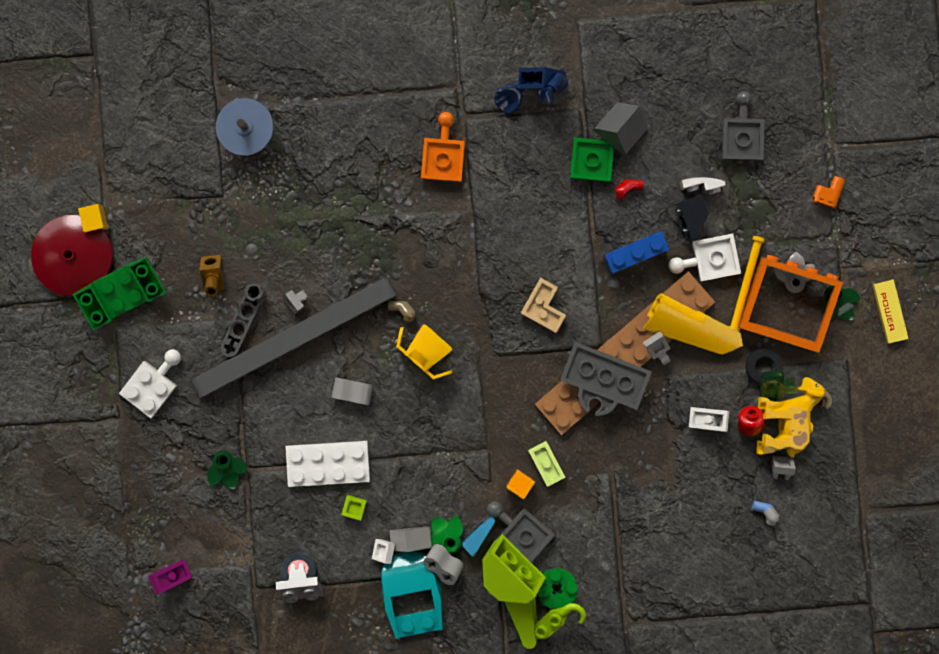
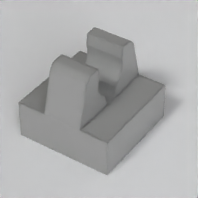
M291 290L285 294L283 300L293 314L296 315L303 309L304 305L302 302L308 296L304 290L296 295Z
M772 455L771 464L774 479L778 478V474H783L785 480H789L796 470L793 458Z

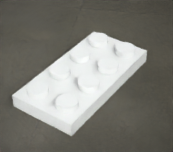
M368 441L286 446L288 487L370 482Z

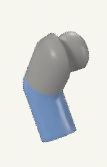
M753 502L752 510L764 513L766 523L769 526H775L779 521V515L774 507L768 503Z

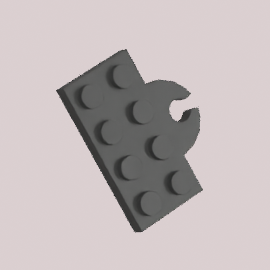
M574 342L560 381L579 387V404L586 412L590 410L589 402L592 399H598L601 405L595 411V415L601 416L614 410L617 403L637 410L652 371Z

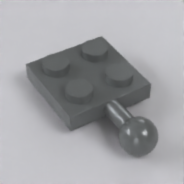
M741 91L736 96V103L739 106V119H722V160H764V119H747L748 106L752 102V96L747 91Z
M494 501L487 507V512L491 517L499 518L507 525L501 534L530 562L536 558L555 536L554 533L525 508L514 519H511L503 511L501 503Z

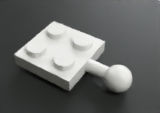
M733 234L693 241L695 258L682 260L676 257L671 259L668 265L669 270L675 274L681 273L684 268L697 266L700 282L741 274Z
M171 349L165 353V361L158 370L146 361H143L119 393L150 418L155 416L177 387L176 384L164 376L171 366L177 365L180 362L181 355L177 350Z

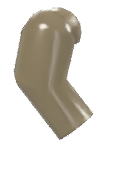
M389 300V311H400L404 316L403 320L405 322H412L414 320L415 310L408 302Z

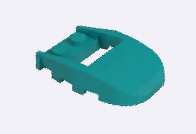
M415 550L394 554L391 564L384 563L382 566V597L385 611L396 639L443 630L444 623L442 624L441 584L436 573L424 566L423 561L427 554ZM431 589L434 609L400 616L394 615L391 597Z

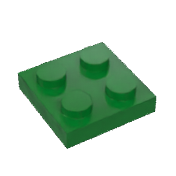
M574 137L570 179L611 182L614 147L606 140Z

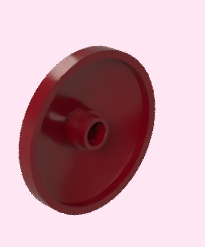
M78 215L61 216L48 222L36 235L31 249V263L39 281L52 292L65 296H73L77 291L109 274L114 261L113 245L106 231L98 229L84 232L80 216ZM71 251L72 257L68 258V254H70Z

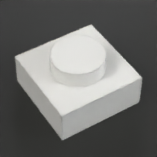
M375 539L372 559L391 564L395 543L383 539Z

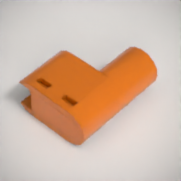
M834 176L830 188L817 185L812 202L836 209L845 179Z

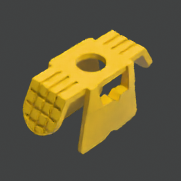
M422 325L406 351L401 347L404 327H400L396 347L432 379L453 373L450 370L434 376L428 371V369L452 351V348L427 325Z

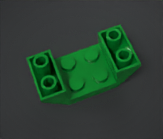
M146 256L92 282L74 293L73 297L91 328L95 330L111 322L113 318L146 301L150 302L167 292Z

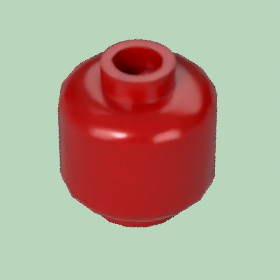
M755 406L743 408L738 415L737 422L740 432L746 436L759 435L765 425V419H763L764 412Z

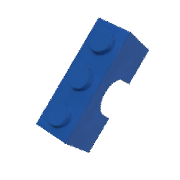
M662 231L609 252L603 258L610 275L639 262L665 253L670 249Z

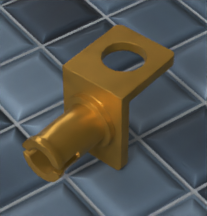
M221 255L204 256L200 260L199 271L205 295L208 297H214L218 291L225 289L220 269ZM211 260L216 261V262H215L214 264H212V265H206V264H205L206 262L211 261Z

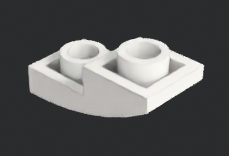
M705 177L690 178L679 182L681 191L687 189V192L698 190L701 185L702 192H709V195L721 192L720 188L726 185L725 181Z

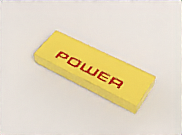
M894 279L872 284L886 343L889 344L908 339Z

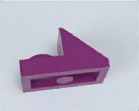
M185 559L148 576L156 595L193 578Z

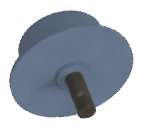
M248 98L236 99L228 103L220 111L216 120V133L220 143L231 153L242 156L253 155L264 149L269 143L273 134V121L269 111L258 101Z

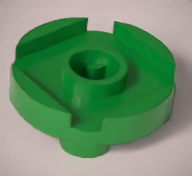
M553 568L544 571L542 574L546 578L537 593L540 601L551 609L562 608L569 603H573L578 590L574 576L563 568ZM560 583L562 585V592L554 594L552 585Z

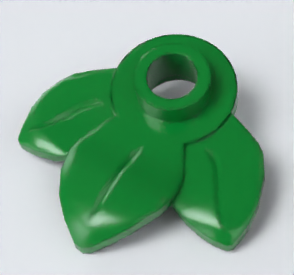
M456 515L449 522L443 518L434 517L431 524L433 534H431L432 547L435 544H439L445 547L450 554L457 552L461 547L460 536L463 532L461 520ZM449 539L454 540V546L448 545Z

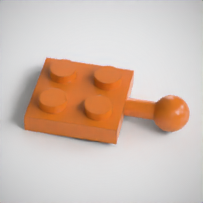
M443 112L438 117V123L441 126V139L424 138L421 179L462 182L465 141L449 140V128L454 123V117L449 112Z

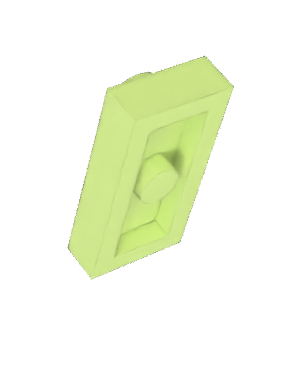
M547 441L528 450L547 487L565 478Z

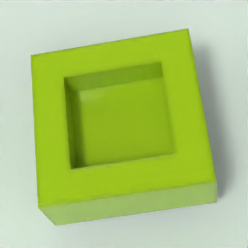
M347 495L341 515L361 521L367 500Z

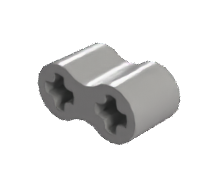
M335 377L331 397L369 405L373 385Z
M439 544L433 545L423 561L424 566L436 573L440 580L447 585L455 584L464 569L463 563L451 556L447 549Z

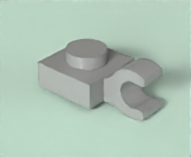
M660 331L643 342L653 360L658 357L663 365L670 362L666 351L671 348Z

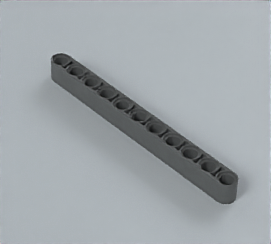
M384 278L193 378L191 382L201 399L391 300L397 295L388 278Z

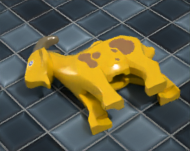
M805 377L802 385L797 388V390L803 391L804 395L781 402L758 397V408L765 410L763 419H779V434L776 438L763 434L762 441L757 440V454L774 453L777 450L786 449L787 454L793 458L795 454L803 451L808 446L810 434L813 432V424L810 422L811 410L820 400L821 407L825 406L826 409L831 407L832 398L828 391L811 378Z

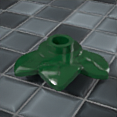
M833 285L828 286L824 291L825 303L822 308L823 314L825 313ZM841 288L830 323L837 316L846 320L854 319L852 303H856L861 299L854 289Z
M221 450L214 455L213 465L208 469V482L210 486H214L222 481L228 488L234 490L239 482V474L247 472V467L242 459L233 457L226 450ZM221 457L227 458L226 464L220 462Z

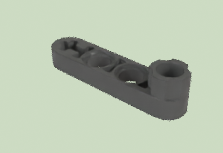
M253 283L245 288V294L221 344V352L226 357L237 356L244 344L265 298V289L260 284ZM258 287L260 292L259 295L255 298H252L253 294L251 293V290H256V288ZM249 299L250 301H254V302H258V303H257V305L255 306L253 303L246 302V300ZM249 305L252 307L253 314L250 317L243 316L242 309L244 306ZM242 324L245 330L242 335L238 336L234 333L233 329L235 325ZM230 335L241 339L240 342H234L235 352L228 354V349L225 347L226 345H231L233 339H229Z

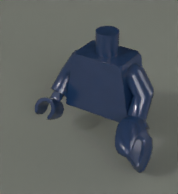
M547 67L519 68L518 83L502 86L497 89L494 96L495 105L499 110L508 115L515 113L522 103V92L524 90L539 91L541 103L545 100L547 103L553 101L552 93L563 92L567 88L568 79L566 78V73L562 70Z

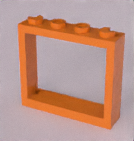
M767 255V258L761 257L739 327L819 353L843 282L838 280L839 276L830 273L823 276L818 274L819 270L811 267L803 270L798 268V263L788 260L786 264L778 262L779 258L772 255ZM767 265L833 285L815 341L749 321Z

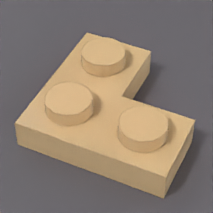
M540 277L521 314L556 333L566 315L549 306L558 287Z

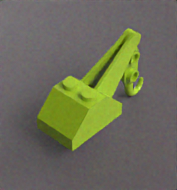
M503 534L493 542L482 559L484 587L498 601L505 602L525 648L532 649L535 647L538 639L550 637L564 625L571 611L580 613V624L585 621V610L575 603H569L562 608L553 609L537 621L535 597L546 577Z

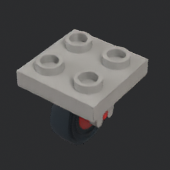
M297 552L290 554L284 559L280 569L283 581L276 582V591L283 601L294 603L298 599L316 600L318 597L324 596L323 587L317 577L318 569L311 556Z

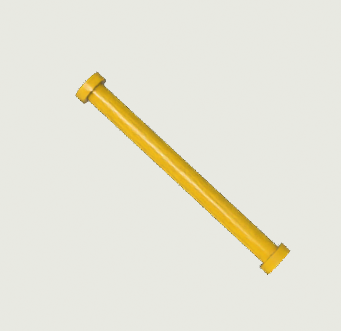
M753 236L752 238L754 241L731 326H728L737 332H740L739 324L761 244L765 241L764 238Z

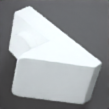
M691 407L689 427L727 432L729 411Z

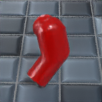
M624 180L616 187V197L618 199H625L626 194L630 190L642 191L643 181Z

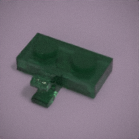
M782 370L762 372L760 397L768 398L774 402H781L782 394L797 393V385H794L795 379L790 377L784 380Z

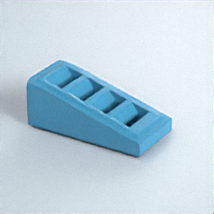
M490 516L462 542V546L472 557L476 555L493 527L495 518Z

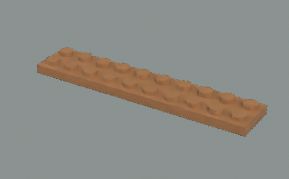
M689 271L662 293L702 313L715 303ZM654 301L597 351L639 367L646 363L651 356L643 342L656 333L645 330L643 327L650 319L647 314ZM664 336L667 343L672 340V338ZM563 381L559 382L535 403L537 408L561 435L588 413L579 404V387ZM592 399L589 402L590 410L600 402L598 399Z

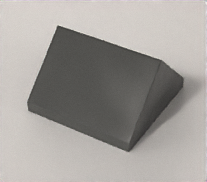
M617 102L594 128V131L625 156L645 133L648 126L640 106Z

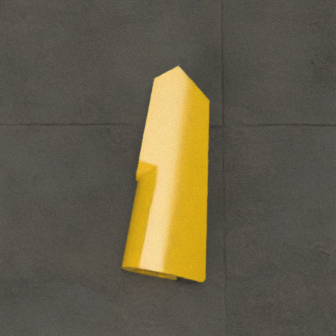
M662 293L657 296L647 314L650 319L643 327L645 330L654 333L660 331L663 336L722 355L743 346L741 333Z

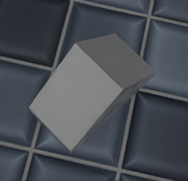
M430 527L390 530V540L392 543H395L394 551L410 552L432 547Z

